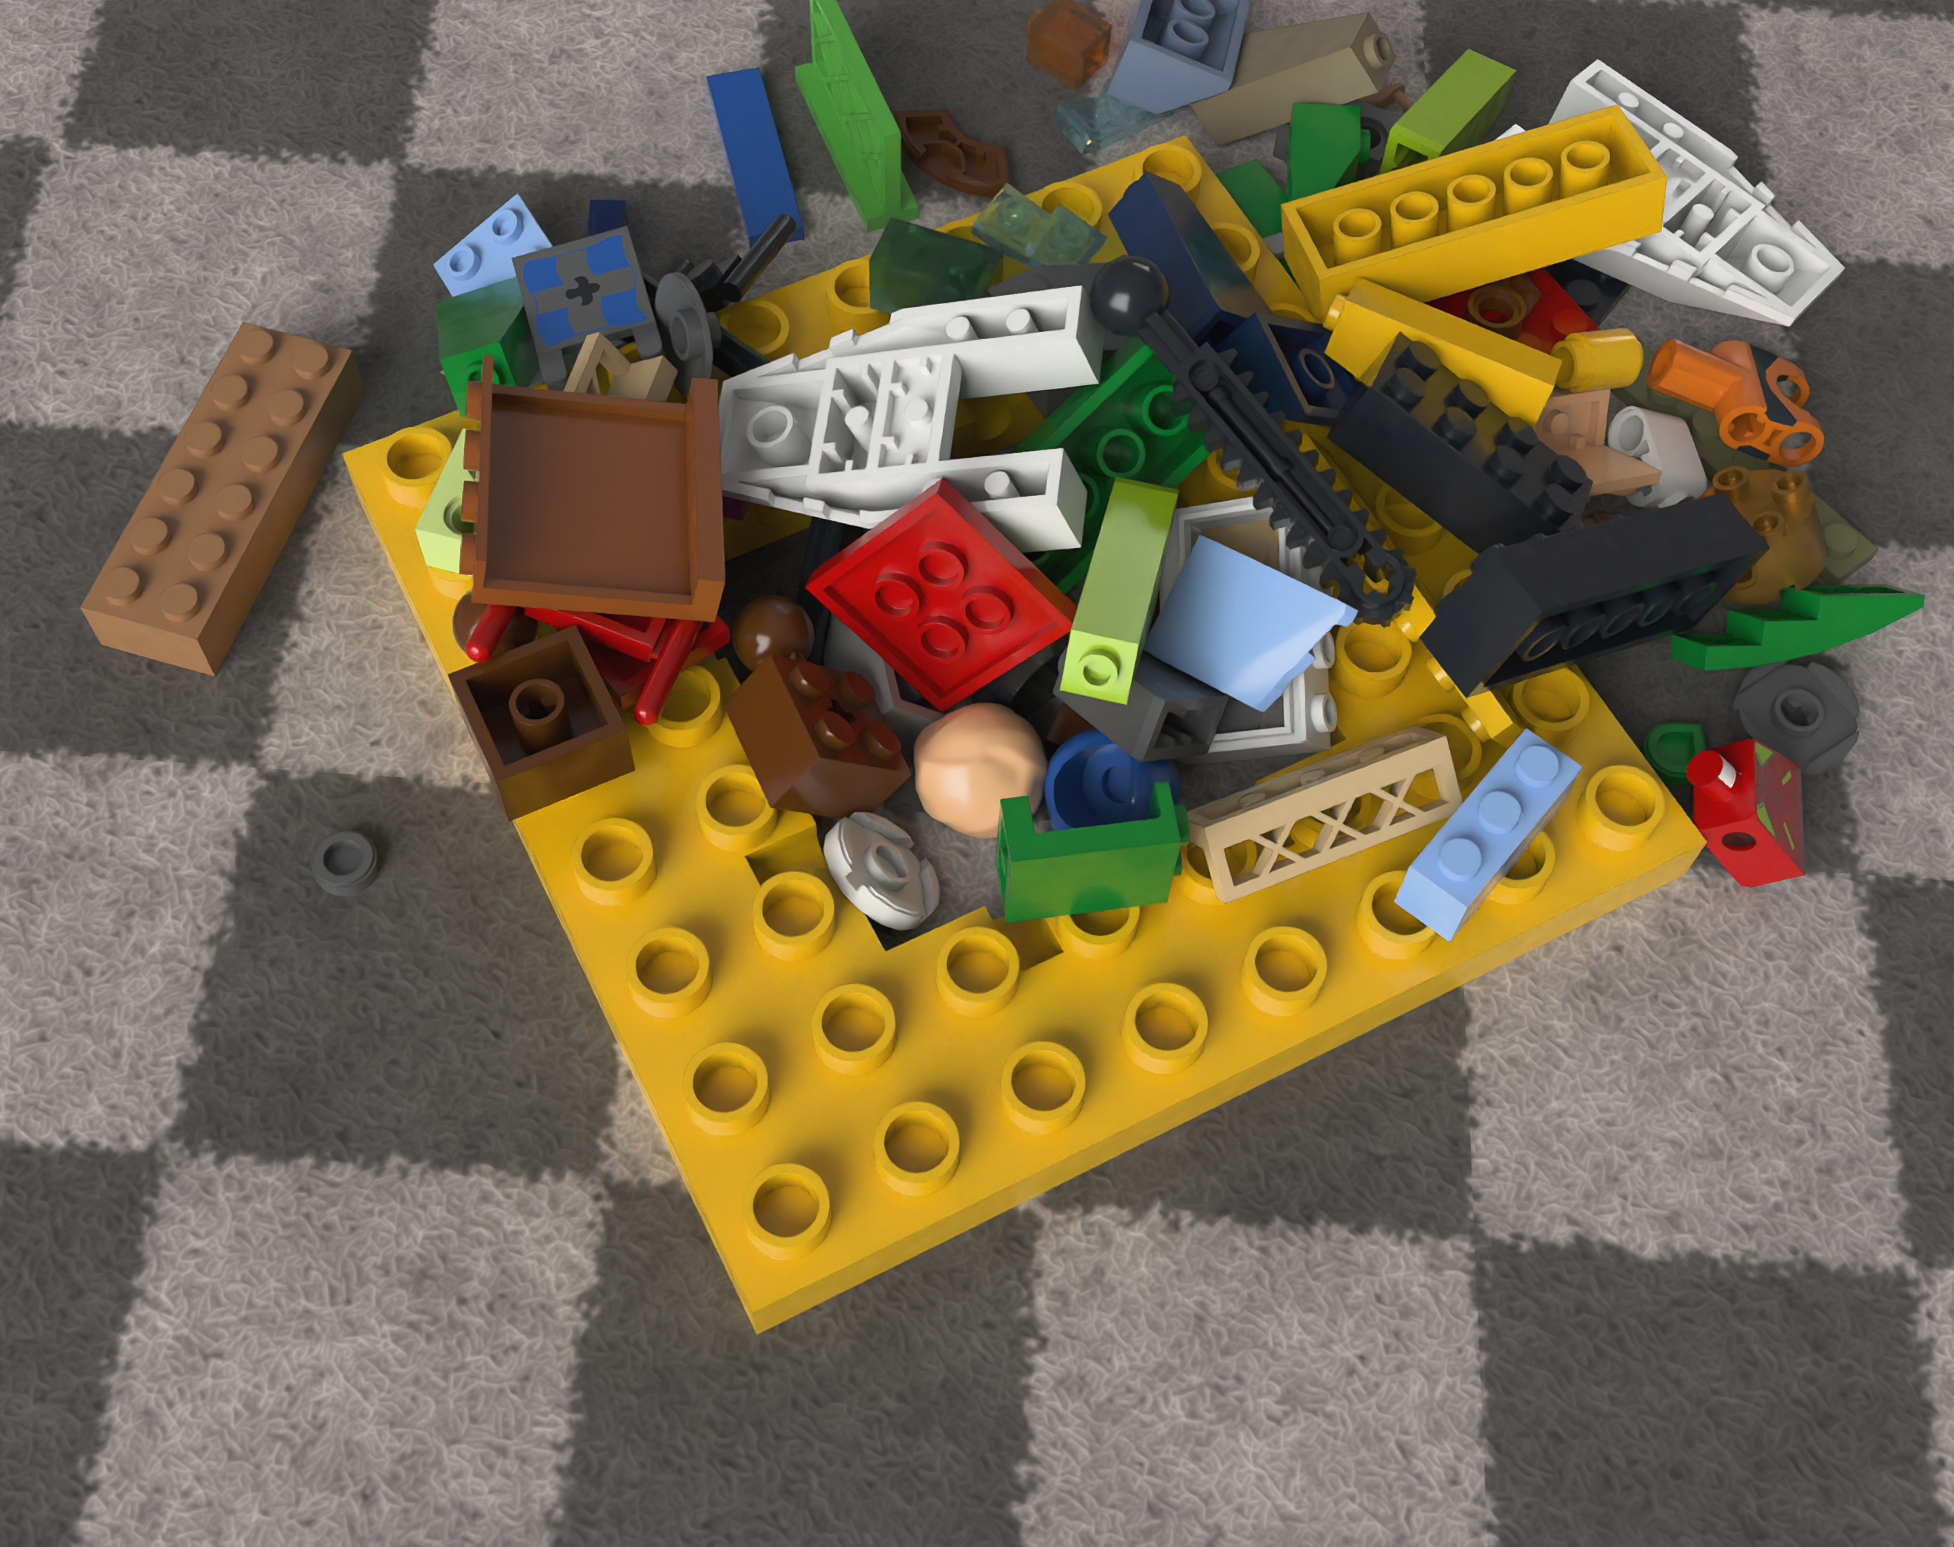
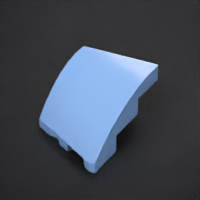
M1200 534L1146 639L1143 650L1264 713L1282 695L1288 683L1295 676L1302 674L1316 659L1312 650L1315 644L1335 624L1347 627L1354 620L1358 610Z

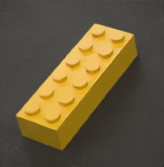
M1616 104L1281 204L1284 258L1317 323L1324 324L1336 294L1340 293L1348 297L1358 276L1425 303L1662 232L1667 175L1621 107Z

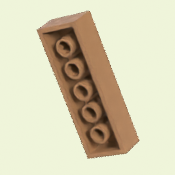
M242 322L80 606L101 645L216 676L366 392L353 350Z

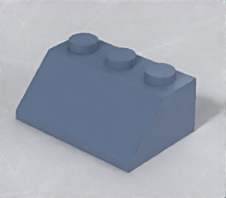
M1136 0L1128 19L1106 94L1119 99L1127 107L1144 109L1157 115L1228 91L1233 80L1251 0Z

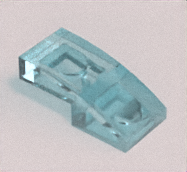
M1107 78L1100 96L1059 103L1052 121L1083 155L1103 150L1172 116L1175 109L1156 115L1144 109L1127 107L1119 99L1106 94L1111 78Z

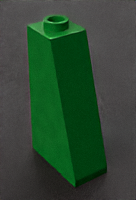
M517 277L437 301L439 361L461 417L465 416L468 380H481L483 355L493 356L492 384L528 388L540 367Z

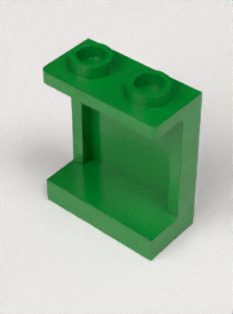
M1169 782L1153 783L1146 820L1035 833L1028 796L1000 799L995 864L1005 922L1167 903L1172 879L1175 876H1181L1182 873L1180 846L1189 844V823L1186 808L1183 803L1173 804Z

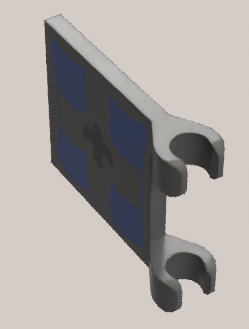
M628 226L512 258L538 356L539 367L548 390H564L570 376L564 355L581 350L586 336L601 332L610 342L634 335L642 361L662 355L666 358Z

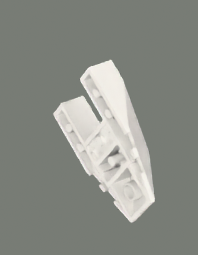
M1598 59L1573 78L1549 124L1618 104L1667 175L1662 232L1572 258L1573 260L1669 302L1789 327L1842 274L1845 267L1799 220L1792 227L1771 206L1775 195L1762 181L1754 188L1733 166L1738 156L1731 149ZM1515 124L1496 140L1525 132V130Z
M1083 286L900 309L891 313L890 323L859 336L854 329L831 337L829 348L799 360L796 354L792 353L723 381L719 400L722 496L872 529L944 477L1021 553L1080 548L1082 545L1087 490L1064 448L950 460L958 400L1099 384L1105 331L1097 322L1091 310L1090 300Z

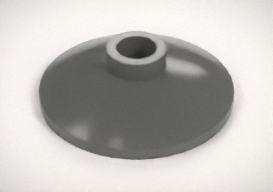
M674 272L664 275L659 282L655 297V321L666 358L678 370L674 386L682 395L688 397L692 377L711 378L714 349L719 348L721 344V329L716 315L713 312L706 311L705 305L692 282L684 274Z

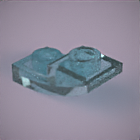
M1008 183L1004 185L976 218L970 232L987 245L1030 268L1046 265L1088 264L1108 238L1061 204L1057 206L1052 214H1049Z

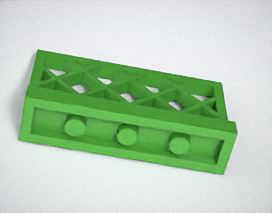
M809 0L812 62L795 66V80L866 232L919 219V206L901 171V132L837 1Z

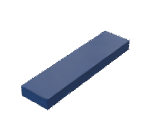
M759 67L706 76L709 96L750 249L780 214L792 216L797 225L795 233L787 243L805 240L804 226Z

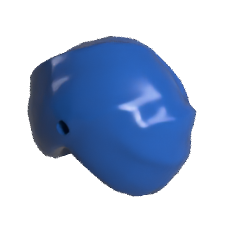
M1095 727L1077 733L1056 750L1048 763L1044 790L1053 830L1146 820L1153 783L1168 781L1173 804H1180L1182 798L1181 780L1173 759L1141 762L1130 756Z

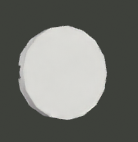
M854 812L849 818L845 816L825 835L823 852L828 870L842 893L861 912L879 924L899 931L916 929L939 906L940 886L934 867L926 857L919 863L916 856L909 850L915 845L911 837L888 819L869 812Z

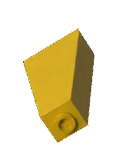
M1359 276L1348 297L1340 293L1336 294L1323 324L1324 328L1333 331L1324 353L1358 379L1393 338L1401 332L1411 341H1419L1430 347L1436 353L1443 366L1461 380L1467 379L1479 385L1485 391L1492 404L1510 418L1517 417L1522 419L1533 429L1555 386L1563 361Z

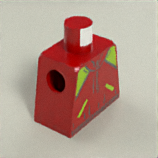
M1745 739L1698 752L1689 762L1686 774L1690 783L1694 785V825L1707 841L1706 847L1741 886L1756 887L1805 876L1801 767L1757 739Z

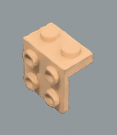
M1555 388L1552 390L1533 430L1536 432L1538 439L1559 456L1566 455L1578 462L1586 472L1587 477L1593 481L1586 503L1591 501V496L1606 493L1629 496L1637 494L1640 487L1659 484L1661 470L1604 445L1610 389L1574 393L1568 388Z

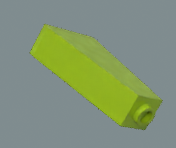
M1468 49L1391 128L1379 175L1478 146L1505 108L1517 70Z
M1116 477L1071 627L1060 691L1127 705L1157 604L1179 495L1178 489Z

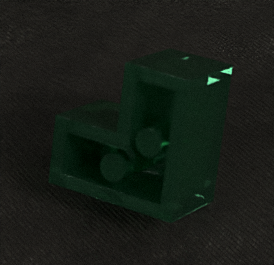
M890 217L869 259L870 308L891 314L904 308L986 298L987 288L1002 282L1004 251Z

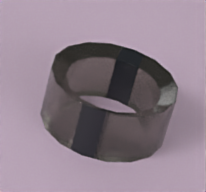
M1062 636L978 689V695L986 702L1001 704L1012 709L1026 720L1038 707L1056 697L1052 692L1059 675L1058 662L1069 642Z

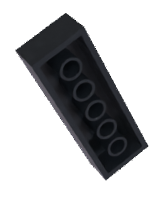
M1723 493L1699 499L1689 496L1675 505L1663 508L1653 505L1639 514L1626 517L1616 514L1602 523L1586 527L1579 523L1562 533L1550 536L1538 533L1524 542L1509 546L1498 543L1479 554L1470 565V570L1473 574L1463 586L1446 595L1435 606L1433 613L1436 615V618L1421 634L1419 639L1465 698H1469L1693 629L1770 547Z

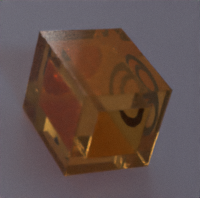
M1055 0L1045 10H1038L1027 25L1026 60L1076 91L1108 62L1112 25L1072 0Z

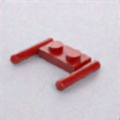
M487 605L465 646V652L472 661L484 663L491 658L518 606ZM521 607L525 609L524 615L562 630L576 625L581 637L648 663H650L652 658L657 659L632 712L634 720L646 727L653 726L658 722L704 621Z

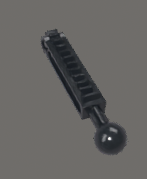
M1122 255L1106 262L1094 277L1089 292L1090 307L1097 322L1116 336H1139L1172 377L1173 393L1170 399L1173 415L1177 418L1190 414L1187 419V426L1191 433L1202 430L1207 431L1203 438L1204 449L1208 453L1219 449L1224 451L1220 457V468L1224 472L1236 468L1240 470L1236 477V487L1240 491L1253 487L1257 490L1253 496V507L1257 511L1268 507L1273 509L1269 517V526L1273 530L1286 526L1290 529L1286 536V546L1289 550L1301 546L1306 548L1307 551L1303 556L1302 562L1305 569L1317 566L1322 567L1323 572L1319 579L1321 588L1326 589L1336 585L1339 587V594L1336 599L1358 610L1353 620V623L1357 625L1367 623L1370 625L1381 624L1383 628L1389 627L1392 620L1398 618L1404 611H1410L1414 601L1412 592L1414 588L1413 583L1417 575L1415 568H1409L1406 560L1403 559L1404 552L1400 548L1387 550L1382 547L1387 535L1383 528L1371 532L1366 529L1365 526L1369 521L1370 515L1366 508L1354 512L1348 508L1353 496L1349 488L1338 492L1332 489L1336 478V473L1333 469L1318 472L1315 469L1319 463V453L1316 449L1303 453L1299 450L1302 444V433L1299 430L1284 433L1282 429L1286 424V414L1282 410L1270 414L1267 413L1269 394L1266 391L1253 395L1250 393L1254 386V374L1251 371L1235 375L1238 370V352L1231 348L1216 353L1208 342L1204 343L1201 347L1195 344L1167 311L1171 300L1170 284L1157 265L1143 256ZM1362 555L1365 558L1363 570L1358 566ZM1365 574L1374 583L1381 582L1384 578L1389 581L1386 596L1377 589L1368 594L1363 592Z

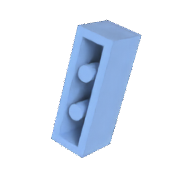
M1526 728L1409 866L1394 902L1451 942L1561 808L1583 766Z

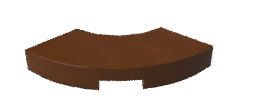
M948 109L894 111V119L901 132V145L910 159L923 172L948 187L968 194L993 198H1011L1012 186L1007 148L1005 146L987 145L967 137L953 124Z

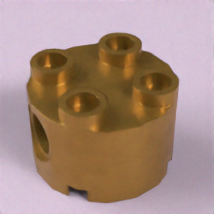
M1731 466L1716 473L1712 479L1713 486L1708 488L1699 498L1723 493L1770 547L1728 591L1722 600L1740 605L1766 604L1780 600L1779 590L1788 588L1794 584L1797 593L1810 585L1824 568L1827 550L1807 475L1798 470L1785 472L1775 469L1748 471L1741 466Z

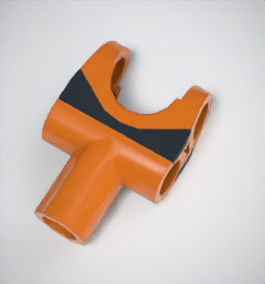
M1672 338L1669 341H1665L1655 353L1647 373V385L1649 388L1713 413L1721 439L1731 448L1753 457L1788 467L1803 465L1814 459L1824 446L1822 427L1816 418L1811 416L1808 411L1802 409L1809 398L1810 387L1803 370L1795 364L1761 348L1738 340L1724 341L1715 345L1709 352H1705ZM1791 381L1797 384L1798 387L1790 397H1786L1777 385L1778 382ZM1808 432L1812 434L1810 441L1800 448L1787 449L1780 446L1782 441L1793 433Z

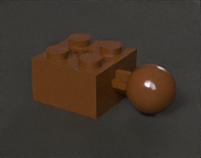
M471 589L458 601L452 618L455 640L465 654V646L488 605L471 603ZM519 606L494 653L487 662L476 663L448 674L463 721L509 822L635 771L627 729L576 625L535 640L538 632V620L524 615L525 609Z
M769 595L748 603L735 620L732 641L739 660L753 673L723 703V706L770 808L843 819L845 816L849 818L854 812L873 813L912 775L900 751L901 744L897 735L886 724L874 700L875 692L873 687L862 674L817 665L807 661L814 645V628L809 615L797 602L783 596Z

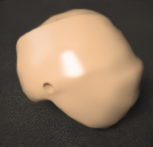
M989 702L967 705L929 724L921 731L915 741L913 751L915 787L924 810L933 819L967 836L985 839L997 837L1000 799L1028 796L1032 816L1037 812L1045 793L1044 780L1048 761L1042 741L1035 728L1012 709L1001 704Z

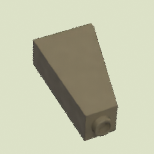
M1369 12L1243 33L1233 80L1228 91L1190 103V106L1217 146H1221L1289 123L1293 103L1342 105L1379 92L1396 56L1389 38L1380 31Z

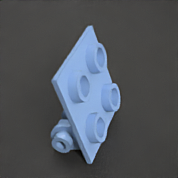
M517 193L435 262L433 266L453 297L516 277L512 262L513 257L553 247L522 197Z

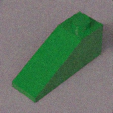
M1292 104L1287 140L1286 203L1355 182L1358 164H1368L1371 138L1370 130L1361 129L1360 106ZM1286 262V271L1291 272Z

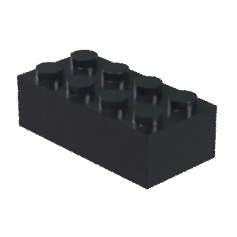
M1401 332L1393 338L1355 382L1327 435L1329 440L1477 554H1481L1487 548L1498 543L1509 546L1524 542L1538 533L1550 536L1562 533L1568 528L1579 524L1593 481L1587 477L1586 472L1578 462L1566 455L1559 456L1538 439L1536 432L1528 423L1517 417L1510 418L1489 401L1487 394L1479 385L1467 379L1461 380L1440 363L1438 356L1430 347L1419 341H1411Z

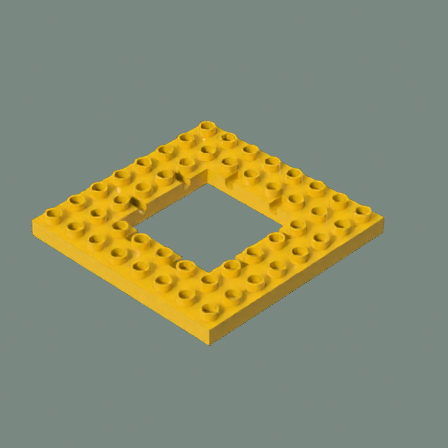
M1186 135L1162 144L1150 146L1136 154L1067 180L1052 183L1038 191L964 219L949 222L935 230L861 258L846 261L837 267L755 298L740 301L714 313L720 326L769 360L774 361L792 353H795L800 360L829 348L831 337L854 329L859 336L889 324L891 313L900 309L986 298L987 288L1038 266L1106 263L1119 256L1128 255L1108 213L1123 198L1125 190L1148 171L1181 186L1275 316L1317 323L1301 290ZM636 342L629 343L618 349L631 364L642 361ZM599 362L596 367L601 395H607L614 376ZM713 365L710 379L718 380L719 402L723 381L732 377ZM573 367L568 369L569 374H571ZM544 381L530 387L548 390ZM673 383L666 402L686 404L688 397L682 395ZM1026 392L958 400L950 460L982 457L1027 438L1045 419ZM459 410L414 427L404 428L390 436L342 453L356 495L456 704L457 701L448 674L478 663L472 661L459 647L452 628L455 607L460 598L471 589L472 577L427 566L415 528L462 429L477 431L478 421L465 420V416H460ZM1286 420V424L1282 429L1284 433L1299 430L1303 435L1306 432L1330 452L1396 546L1404 552V557L1411 567L1415 568L1416 574L1437 603L1452 591L1463 586L1473 574L1470 570V565L1479 554L1329 440L1327 435L1332 427ZM1219 449L1213 451L1174 488L1179 490L1176 509L1253 497L1257 490L1253 487L1240 491L1236 487V477L1240 470L1236 468L1224 472L1220 468V457L1224 451ZM750 502L743 521L723 517L725 561L810 527L811 516ZM1269 520L1202 530L1201 535L1280 572L1279 530H1273L1269 526ZM1200 534L1191 535V551ZM1361 556L1360 563L1365 560L1363 556ZM1365 579L1363 592L1368 594L1374 589ZM1337 585L1333 586V598L1336 599L1339 594V587ZM538 620V632L535 640L557 631L552 625ZM1392 620L1390 626L1385 628L1381 624L1370 625L1362 623L1357 625L1353 621L1347 627L1335 624L1329 630L1335 646L1334 665L1328 668L1329 693L1334 698L1337 708V725L1335 730L1330 732L1331 751H1321L1256 781L1255 786L1417 725L1447 736L1462 801L1464 802L1508 748L1491 738L1484 743L1476 736L1461 715V711L1468 706L1456 688L1448 692L1440 685L1425 663L1433 655L1420 639L1413 643L1399 628L1395 620ZM714 652L679 675L658 722L653 726H642L634 720L632 712L636 703L622 710L612 698L627 729L635 771L512 820L756 1334L768 1330L1685 875L1707 843L1577 665L1499 688L1530 731L1583 766L1561 808L1451 942L1394 902L1409 866L1451 818V816H1448L1226 904L1217 899L1204 849L1189 841L1188 845L1180 846L1182 873L1181 876L1173 877L1167 903L1009 923L1005 922V916L992 919L986 907L983 906L885 951L865 913L861 912L842 893L829 872L826 859L819 845L817 826L812 815L770 808L723 706V703L737 690L740 683L726 657L717 660ZM1433 768L1415 775L1403 801L1417 808L1440 799ZM1392 784L1380 789L1389 792ZM1370 792L1356 797L1343 824L1357 831L1371 826L1384 799ZM1333 807L1320 812L1329 816ZM1398 808L1395 816L1407 811ZM1311 815L1295 821L1282 847L1296 854L1312 849L1325 823ZM1273 830L1260 834V836L1269 839ZM1339 830L1335 839L1348 834ZM1247 839L1224 848L1232 879L1252 872L1265 846ZM1278 854L1274 863L1284 860L1287 857Z

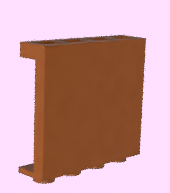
M483 355L481 380H468L465 420L478 421L477 431L466 430L463 470L476 471L475 481L464 480L461 521L474 522L473 534L462 533L459 558V574L472 575L471 603L715 622L725 585L718 380L692 377L686 404L492 384L493 356Z

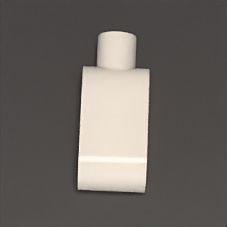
M1635 406L1625 407L1616 414L1608 432L1609 447L1661 470L1659 484L1640 487L1637 494L1626 496L1632 505L1642 508L1658 505L1659 508L1675 505L1689 496L1698 499L1707 490L1706 474L1689 428L1682 418Z

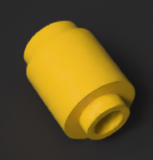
M1627 328L1570 334L1564 341L1557 342L1550 354L1555 358L1563 360L1556 385L1562 389L1568 388L1574 393L1628 387L1636 381L1644 363L1643 348L1635 335Z

